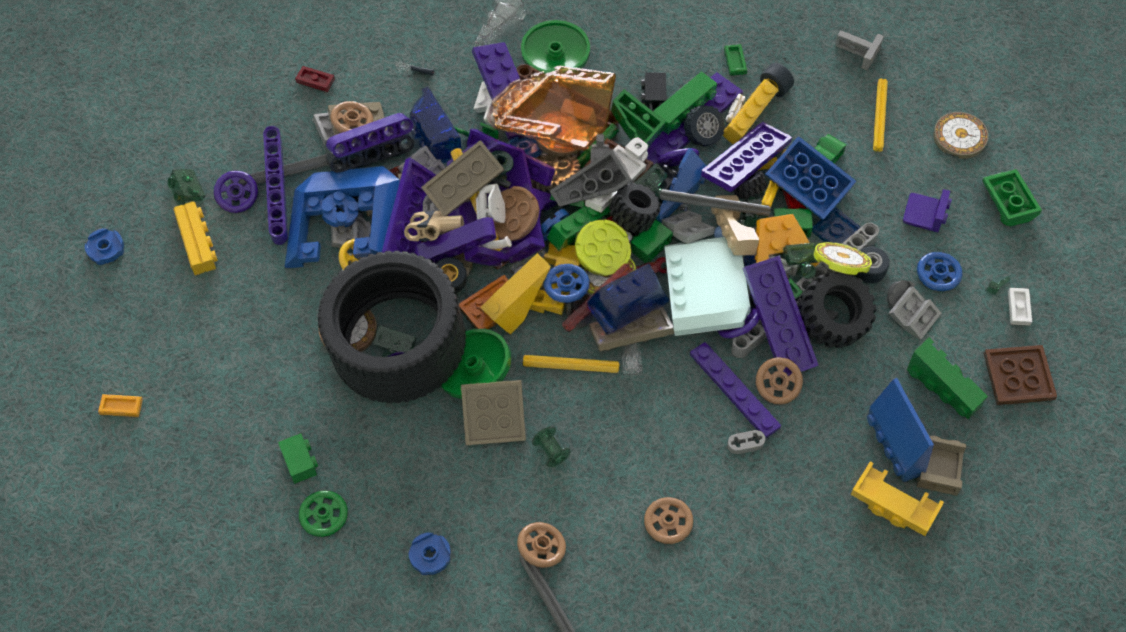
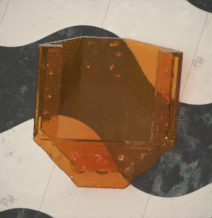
M557 66L554 67L555 71L546 74L542 71L530 75L531 79H526L522 82L521 79L513 81L492 100L496 129L557 146L585 151L596 140L597 134H602L606 130L616 74Z

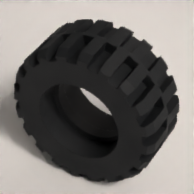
M830 271L820 275L805 288V291L800 296L801 301L798 302V309L801 310L800 314L810 338H816L815 342L820 345L825 343V346L829 348L833 346L843 348L853 344L870 331L872 323L876 319V315L873 313L877 309L876 304H873L875 298L873 294L870 295V288L862 284L863 280L859 277L857 279L854 278V275ZM825 295H833L844 301L850 313L848 324H839L828 316L824 308Z

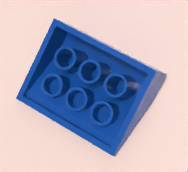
M799 136L765 173V176L822 220L843 200L856 183V180Z
M895 378L870 406L867 420L869 425L874 427L878 442H882L887 459H891L895 474L900 476L902 482L918 478L921 472L926 473L934 444L901 384Z

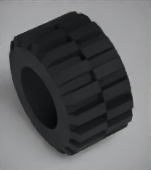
M628 183L617 191L609 210L614 222L618 223L617 225L622 226L627 231L642 233L643 231H648L660 213L661 203L659 198L655 196V193L650 191L648 187H644L641 184Z

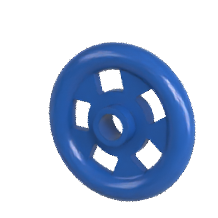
M932 252L923 256L918 262L917 275L926 287L935 291H949L960 283L962 268L959 262L951 255L943 252ZM935 259L943 260V263H935ZM925 265L931 266L930 271L924 270ZM952 266L954 272H949L948 267ZM930 276H932L934 279L938 281L935 283L931 281L929 278ZM949 277L951 281L945 283L943 280Z
M561 264L549 270L544 280V289L547 295L553 300L562 303L575 302L581 299L587 293L590 285L587 273L581 267L573 264ZM563 272L564 274L559 278L556 276L558 273ZM574 272L579 277L575 279L571 274ZM557 283L558 288L553 289L551 284ZM576 284L582 285L579 290L575 289ZM561 292H570V295H561Z

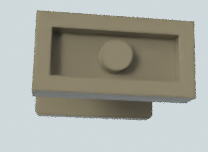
M929 436L934 444L927 471L926 473H920L916 487L957 496L962 488V480L960 479L966 444L957 440L949 441L938 436Z

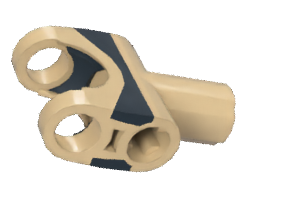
M440 211L417 212L411 217L410 223L404 230V234L410 241H432L437 239L439 234H445L464 226V219L462 215L443 216ZM420 217L423 219L421 221L414 222V218ZM409 228H414V229H416L418 235H417V236H412V235H410V234L408 233V229H409Z

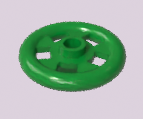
M327 490L317 491L309 495L302 502L299 509V522L302 528L309 534L318 537L330 536L338 532L345 524L348 516V508L344 499L339 494ZM325 499L333 500L331 505L323 502ZM313 502H315L318 505L312 511L309 509V507ZM334 509L340 510L339 517H333ZM326 510V513L324 515H320V511ZM312 516L314 517L315 521H317L313 525H311L308 521V519ZM331 522L330 527L322 528V523Z

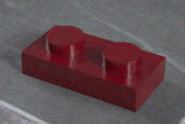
M302 66L295 80L298 84L328 92L335 77L332 74Z

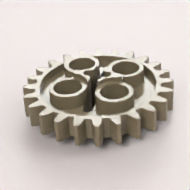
M543 152L542 156L539 155L535 159L555 168L551 186H545L531 179L532 188L542 189L543 192L552 190L581 170L579 160L576 159V156L572 157V154L558 157Z

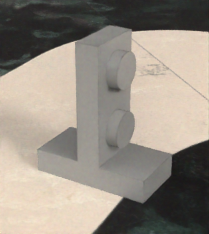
M840 30L835 46L864 57L861 68L868 70L882 46L884 36L877 34L873 43Z

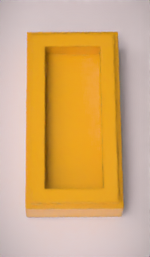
M102 394L98 413L100 415L139 417L143 399L139 396Z

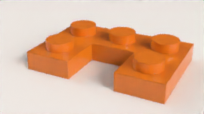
M505 275L459 303L461 312L475 329H490L496 325V322L480 307L508 281Z

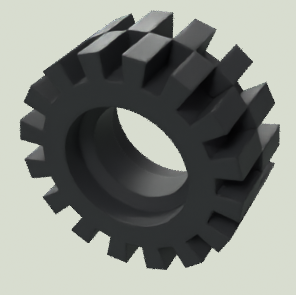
M762 171L755 172L734 190L738 199L755 196L754 194H759L760 191H764L767 188Z

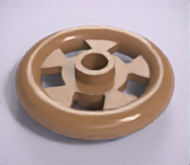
M352 101L336 105L330 115L332 125L340 133L352 130L350 127H360L374 121L371 111L366 106ZM345 109L347 112L343 115L341 111ZM343 119L345 124L341 125L338 120ZM361 119L366 120V124L360 123Z
M782 357L769 359L761 365L757 372L756 386L758 392L770 403L787 404L793 401L802 389L803 377L801 371L789 359ZM776 366L778 371L771 375L768 369ZM785 367L792 371L789 377L783 372ZM777 377H780L782 379V383L780 385L776 383ZM765 379H769L770 388H765ZM789 381L795 383L792 391L787 389ZM774 390L782 391V397L774 396Z
M665 497L654 501L647 508L644 524L649 535L656 541L664 544H675L681 542L690 534L693 528V515L689 507L681 500ZM670 506L678 508V512L675 513L669 510ZM658 508L663 510L659 517L654 514ZM670 517L672 521L667 522L665 518ZM679 518H685V526L678 525ZM656 522H659V525L662 528L659 531H657L653 526V524H655ZM676 529V535L668 536L667 530Z
M535 522L525 526L519 533L517 540L518 550L528 563L536 567L548 568L558 564L563 559L566 552L565 539L560 531L552 525ZM536 531L538 536L532 538L530 533ZM546 532L551 534L554 538L551 540L547 535H545ZM526 544H531L533 550L528 551ZM552 546L558 548L556 554L550 552ZM538 554L546 555V559H539Z

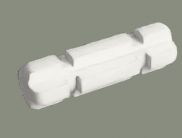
M738 94L728 112L729 115L725 119L726 122L730 123L743 106L745 96H742V94Z

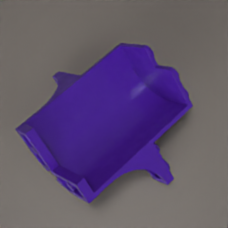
M496 141L487 148L505 170L497 177L511 182L510 188L519 186L529 190L538 201L539 217L531 232L519 240L511 241V247H505L499 252L475 246L471 250L464 252L466 261L488 266L501 265V262L509 260L510 263H515L543 249L545 244L540 225L541 210L547 211L557 205L555 200L550 199V193L532 188L525 151L502 141ZM474 145L468 146L465 150L462 151V153H465ZM453 158L447 162V166L454 161ZM498 185L500 192L507 190V188ZM487 193V208H488V197H489V194H490V193ZM464 202L448 215H462L464 225L477 220V214L471 202Z

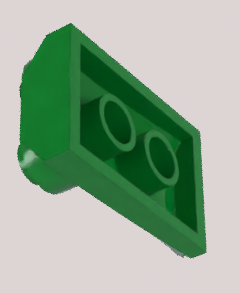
M1017 169L983 178L982 181L1001 214L1000 221L1004 225L1015 226L1030 222L1041 214V207Z

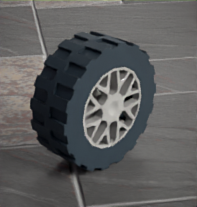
M699 106L691 109L690 113H687L686 119H684V130L689 141H692L695 145L698 144V146L715 144L721 139V136L724 134L725 121L717 108H713V106Z

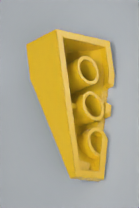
M537 253L480 308L511 335L525 321L551 266Z

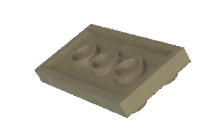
M480 140L421 188L443 216H448L505 170Z
M663 307L589 324L599 351L674 334V327Z

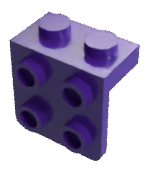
M943 189L940 199L910 193L903 223L939 232L941 224H945L948 213H945L946 209L949 210L951 205L950 191Z

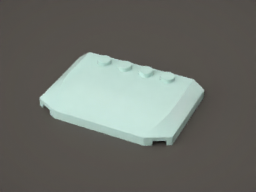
M720 237L694 241L688 244L665 245L675 336L743 327L745 324L744 320L751 311L746 277L742 269L744 268L742 255H733L728 247L726 238Z

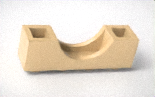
M723 195L715 197L739 201L737 195ZM711 207L712 214L715 215L717 224L721 227L722 235L725 236L728 247L733 255H755L759 238L754 228L743 226L737 222L741 212Z

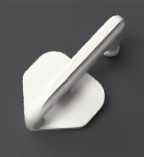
M498 184L486 185L479 191L476 199L477 220L490 216L495 222H505V203ZM487 193H490V194H489V197H488V208H489V209H487ZM506 236L502 240L491 241L481 245V247L488 249L511 247V241Z

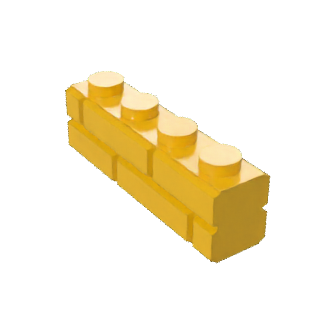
M764 79L724 129L722 136L732 144L739 141L768 105L778 89L768 80Z
M195 202L174 207V213L194 275L216 269L215 262L218 259L215 251L210 250L213 244L210 236L206 237L205 234L209 231L206 222L201 221V218H204L201 207L197 208Z

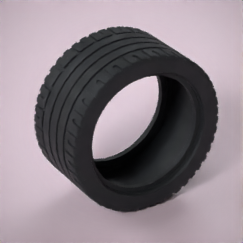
M385 251V253L370 254L368 257H362L359 261L352 262L343 271L341 270L338 276L332 279V283H329L327 290L323 293L320 301L321 305H319L318 327L321 338L339 377L358 395L361 394L364 398H369L372 401L377 400L381 403L409 402L412 399L416 400L418 397H424L428 393L434 392V389L441 387L454 374V370L458 368V363L461 362L465 351V326L451 280L431 260L404 251ZM400 298L414 299L427 304L438 313L436 323L428 337L417 347L404 354L392 357H375L361 353L350 345L351 334L358 320L369 309L384 301Z

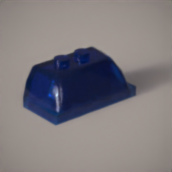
M429 87L423 88L422 96L414 103L409 113V119L413 121L411 132L415 139H419L420 148L427 146L436 160L440 159L442 163H447L452 159L451 151L460 148L462 151L461 137Z
M646 264L603 286L586 304L606 335L668 304L670 300L663 291L650 264Z

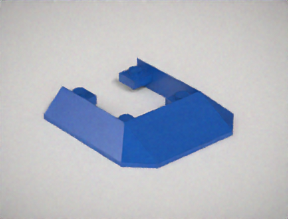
M384 166L350 169L340 173L333 171L313 173L294 190L285 268L304 267V263L319 261L320 243H307L309 219L313 215H322L323 200L336 191H341L351 197L359 196L358 208L360 211L373 210L370 237L355 238L354 257H368L370 254L375 255L378 252H382L400 179Z

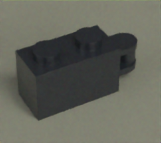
M645 72V79H641V90H644V93H641V103L645 104L652 111L667 100L666 73Z

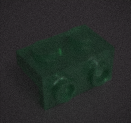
M193 169L172 170L167 184L178 206L185 205L186 201L204 200L205 194Z

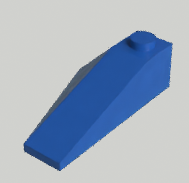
M688 148L678 167L677 177L673 178L669 191L694 194L701 184H705L707 179L701 176V172L706 165L692 149ZM663 200L656 220L662 223V219L669 217L683 203Z

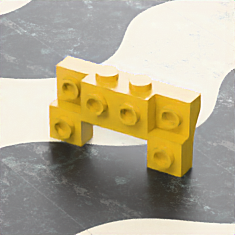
M551 242L549 243L548 253L544 255V260L548 264L555 266L573 264L581 267V263L576 255L575 245H568L558 251ZM560 272L556 276L559 278L564 273ZM574 272L571 274L575 279L579 277ZM557 283L551 284L553 289L558 288ZM539 289L530 310L544 313L546 310L562 315L566 303L553 300L547 295L546 291ZM562 291L561 295H570V292Z
M870 461L853 488L851 495L868 504V509L873 514L890 520L894 526L904 529L907 526L926 536L944 502L940 500L938 504L927 498L929 495L927 492L924 493L921 501H918L885 483L884 479L888 471L884 470L882 473L872 467L874 463Z

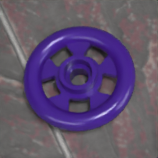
M688 148L674 150L661 155L657 159L658 165L662 167L664 165L670 167L680 165ZM690 148V149H692V150L698 155V157H699L700 152H699L697 149Z
M229 171L223 174L214 186L216 203L223 210L231 213H240L248 210L255 203L258 196V187L255 180L243 171ZM231 179L233 183L227 187L224 183ZM240 179H243L247 182V184L244 187L243 185L238 183ZM239 190V194L234 195L233 191ZM245 191L251 192L249 199L243 198ZM226 192L229 198L223 200L221 193ZM232 200H233V201H239V200H240V205H238V206H233V205H232Z
M750 307L751 311L746 316L743 327L717 330L718 334L723 338H735L746 334L760 320L757 309Z

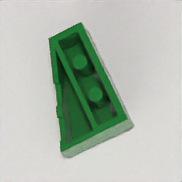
M625 89L612 102L610 111L630 140L640 138L649 147L663 132L666 121Z

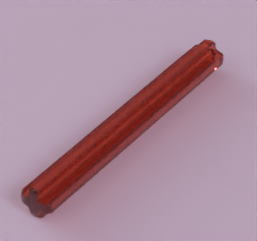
M624 263L562 323V327L568 332L575 328L632 272L630 265Z

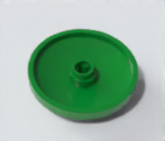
M562 20L544 21L533 26L524 35L521 43V55L526 65L537 69L551 78H563L577 73L585 66L590 56V42L586 33L573 23Z
M473 329L465 332L466 345L462 360L458 363L459 366L454 370V374L441 386L447 394L462 399L461 385L502 382L511 365V351L504 338L495 331Z

